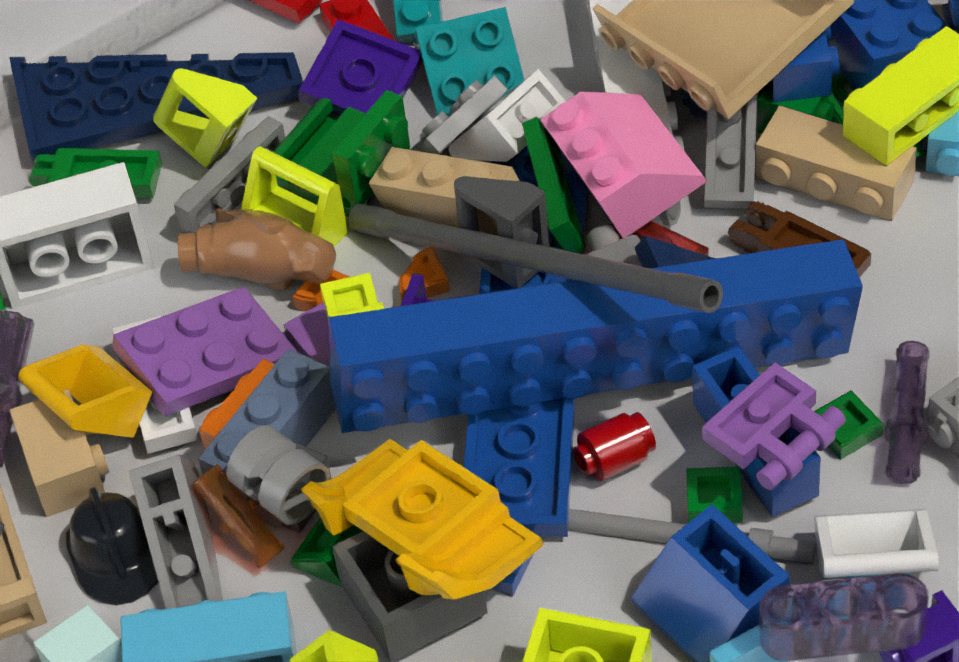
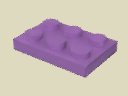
M245 286L113 334L112 349L130 373L152 391L150 399L164 417L234 390L240 378L250 373L263 358L276 364L287 349L297 352Z

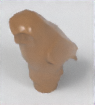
M215 209L217 222L215 225L204 224L202 227L197 228V232L178 234V258L182 273L201 271L203 276L215 274L222 278L235 277L253 283H262L266 287L278 291L291 286L293 279L316 284L323 283L332 274L336 262V251L332 243L301 229L287 218L259 210L233 209L225 211Z

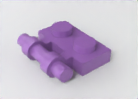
M774 362L702 426V440L742 469H745L758 456L765 460L767 464L757 472L756 476L764 488L772 490L782 480L789 481L795 477L803 468L802 462L815 450L822 451L832 443L836 437L835 431L846 420L844 414L834 406H830L821 415L811 410L816 404V390ZM790 427L800 432L788 445L778 439Z

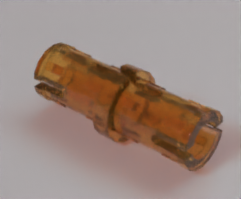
M218 464L191 485L222 521L219 525L220 529L225 534L229 531L255 561L258 569L286 548L255 512L258 508L256 503L252 499L248 502L245 500L236 487L228 481L227 476L222 472Z

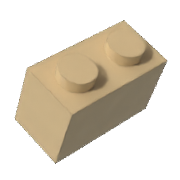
M69 389L62 391L73 401ZM40 399L9 409L46 517L77 507L83 500L89 498V489L92 487H97L101 493H105L100 476L110 472L100 443L89 446L87 441L88 437L94 436L96 433L73 430Z

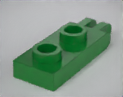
M59 148L55 151L54 155L41 154L35 157L33 170L29 176V183L35 187L124 162L135 198H154L162 160L159 150Z

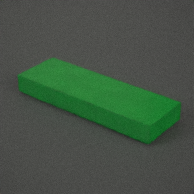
M536 116L523 122L522 126L538 188L545 191L549 230L564 250L582 253L586 251L585 247L587 246L560 148L541 120Z

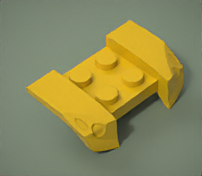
M389 439L340 475L325 482L310 481L301 488V491L310 500L313 508L318 511L325 527L333 536L355 525L399 555L395 560L402 568L409 589L421 595L441 594L442 598L459 599L491 589L544 545L540 536L510 517L508 507L500 501L498 489L422 440L407 450L392 439Z

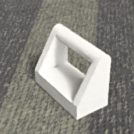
M537 69L503 96L449 145V153L452 157L462 159L507 162L527 145L522 123L536 116L542 119L566 101L543 73Z
M926 509L814 516L817 568L824 578L939 571L937 547Z

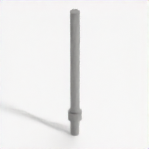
M569 509L568 530L667 543L670 537L686 524ZM750 528L749 533L743 532L771 558L814 563L815 541L773 536V530Z

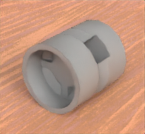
M271 425L259 426L244 436L233 450L226 470L229 482L253 500H259L262 507L286 525L296 524L304 520L315 510L310 500L301 491V488L310 481L325 482L330 480L329 468L305 450L296 449L295 443Z

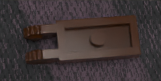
M754 201L746 209L745 214L748 222L751 223L750 225L742 220H737L730 226L727 232L731 242L748 253L844 239L859 277L871 265V253L868 249L787 210L782 212L759 201Z

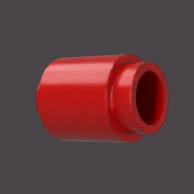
M639 412L631 415L621 413L578 433V446L573 448V454L581 472L585 476L592 475L597 481L601 482L646 461L647 454L656 449V441L649 423Z

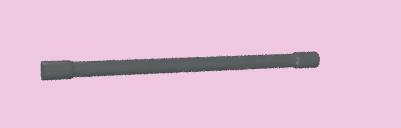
M357 204L349 214V225L353 231L380 238L391 237L666 300L675 306L705 313L716 311L723 299L722 286L717 280L681 272L667 273L401 215L390 209L367 204Z

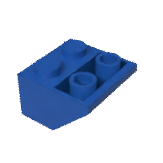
M711 504L670 537L631 600L632 604L692 662H710L711 650L790 608V575Z

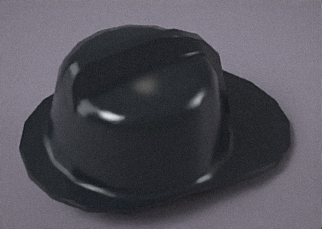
M97 487L90 488L89 498L83 500L75 508L66 533V545L77 578L86 594L100 603L111 605L133 603L147 595L158 582L139 508L129 498L119 493H101Z

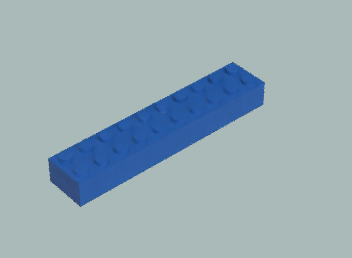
M842 239L650 268L672 274L681 272L717 280L723 289V299L719 308L713 313L675 306L666 300L571 280L329 317L330 385L341 432L373 431L385 426L411 422L424 423L436 418L461 414L474 415L486 410L511 406L524 407L536 402L562 398H580L587 394L618 389L631 390L638 386L662 382H681L692 378L693 365L737 346L742 349L755 368L771 366L774 362L781 366L788 362L813 358H831L849 352L863 284L845 241Z

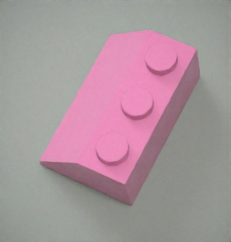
M581 91L540 119L622 238L629 236L707 182L641 94Z

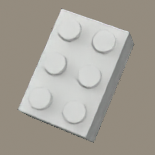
M124 162L0 196V274L12 309L155 268Z

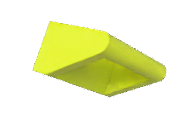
M180 68L172 74L153 116V120L162 131L206 169L237 138L257 97L243 85ZM183 97H186L209 119L178 111Z
M259 146L254 150L250 161L241 210L253 209L280 215L289 219L301 229L320 236L335 247L348 233L340 186L266 148ZM276 175L319 196L317 205L279 187Z

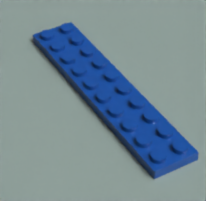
M528 145L507 162L491 161L493 164L513 167L520 182H529L538 187ZM561 151L585 239L588 188ZM548 226L550 247L564 250ZM481 268L479 294L516 289ZM538 271L521 288L571 281L573 279ZM576 398L555 399L536 402L524 407L511 406L468 415L464 468L498 489L500 501L508 507L510 517L538 536L568 537Z

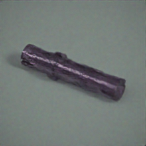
M918 341L902 342L899 344V348H896L895 353L896 368L891 418L886 422L884 435L889 443L885 474L889 480L898 484L914 483L917 481V477H920L921 446L926 443L928 438V427L923 419L930 351L925 344Z

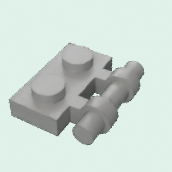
M496 76L484 86L476 80L457 97V101L450 107L451 113L448 116L442 111L422 129L420 134L421 140L410 150L440 155L454 140L490 109L508 89Z

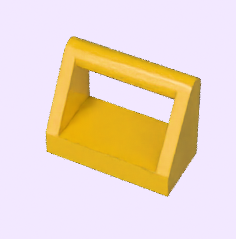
M86 344L23 367L18 374V380L76 431L134 438L139 422L152 395V391L103 349ZM68 389H69L71 395H72L78 402H80L81 405L78 406L74 401H72V400H71L66 394H64L62 391H65V390H68Z

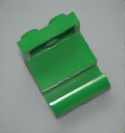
M388 90L381 95L367 113L348 107L337 120L328 117L329 113L333 110L331 99H319L273 151L338 184L346 217H349L354 206L366 204L375 194L369 182L391 147L411 149L403 96ZM276 175L279 187L310 202L318 203L319 196Z

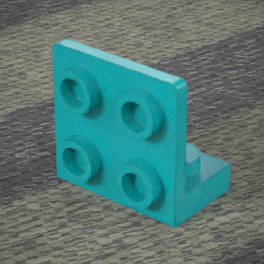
M506 7L415 28L413 43L415 49L421 52L436 115L443 111L448 116L451 113L450 107L457 101V97L476 80L484 86L496 76L508 89L503 96L525 80Z

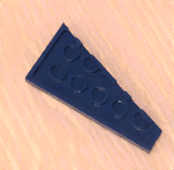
M294 52L239 53L233 60H210L209 54H191V61H168L167 54L96 55L90 62L69 63L66 56H49L48 63H27L25 57H9L27 144L33 163L37 155H54L55 151L59 148L96 149L164 132L154 123L153 116L172 74L180 68L243 85L257 97L251 110L299 98V89L303 84ZM183 97L178 111L209 119L186 97Z

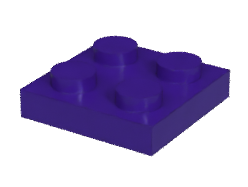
M338 19L299 89V101L313 106L321 98L331 99L333 110L330 113L341 116L348 107L367 113L386 90L401 95L404 98L423 62L421 52L413 47Z

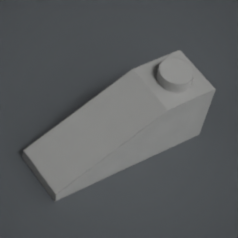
M178 454L129 470L166 609L190 606L204 600L223 601L210 516L196 464Z

